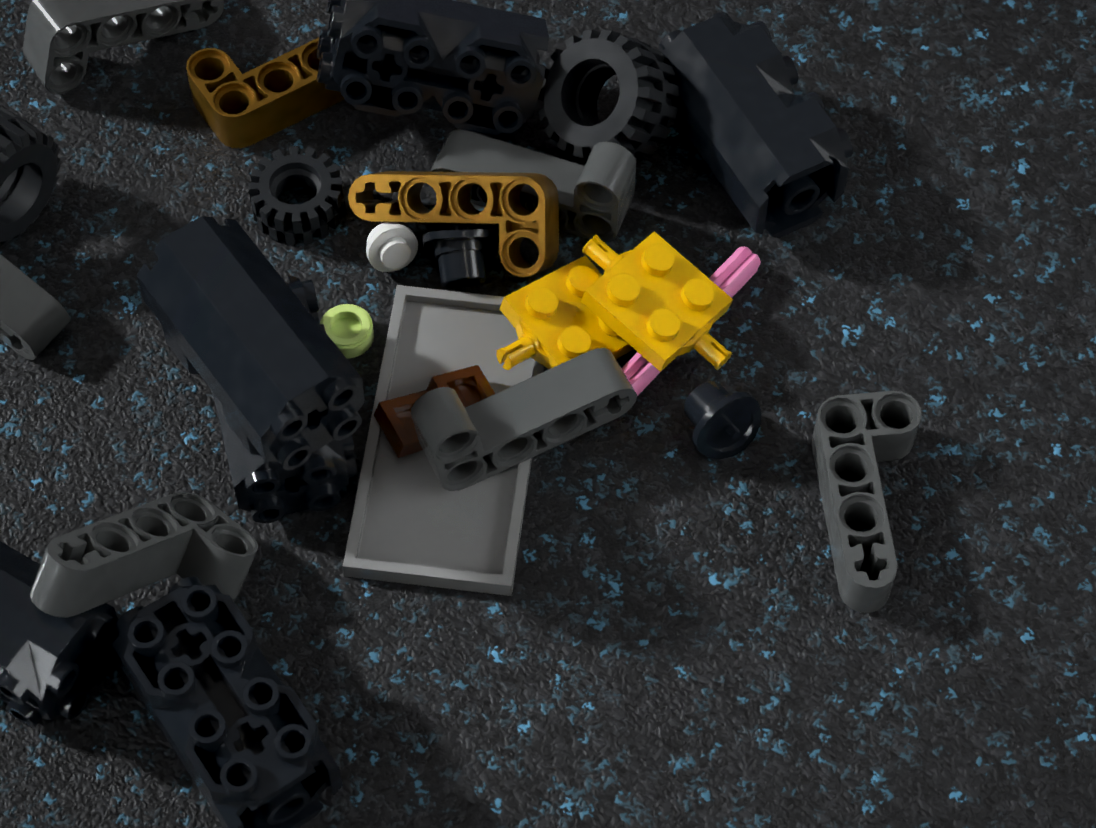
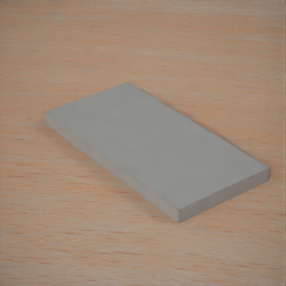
M397 285L343 561L345 577L512 596L532 458L459 491H448L441 485L423 450L398 458L374 417L379 402L424 391L427 389L433 376L478 365L496 394L544 372L546 367L533 358L521 362L510 370L503 368L504 362L499 364L496 356L497 350L518 340L515 328L499 309L504 297Z

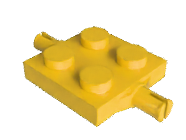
M655 231L633 250L623 252L620 255L604 243L598 235L593 236V239L586 243L582 252L605 271L597 281L585 290L581 302L657 370L661 372L677 356L689 353L694 349L711 363L716 370L720 369L728 361L732 352L728 351L709 334L712 324L728 311L733 299Z
M586 255L503 298L499 309L513 325L518 336L517 341L499 348L496 352L499 364L504 362L503 368L505 370H510L529 358H533L549 370L597 348L611 350L615 359L634 350L633 347L581 302L585 290L602 276Z

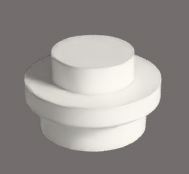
M384 222L377 225L367 238V258L371 265L381 272H395L406 267L414 259L418 250V241L412 230L397 222Z

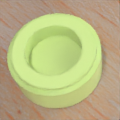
M337 305L329 309L320 321V324H324L326 334L346 359L364 354L373 343L374 331L371 316L366 310L357 305Z

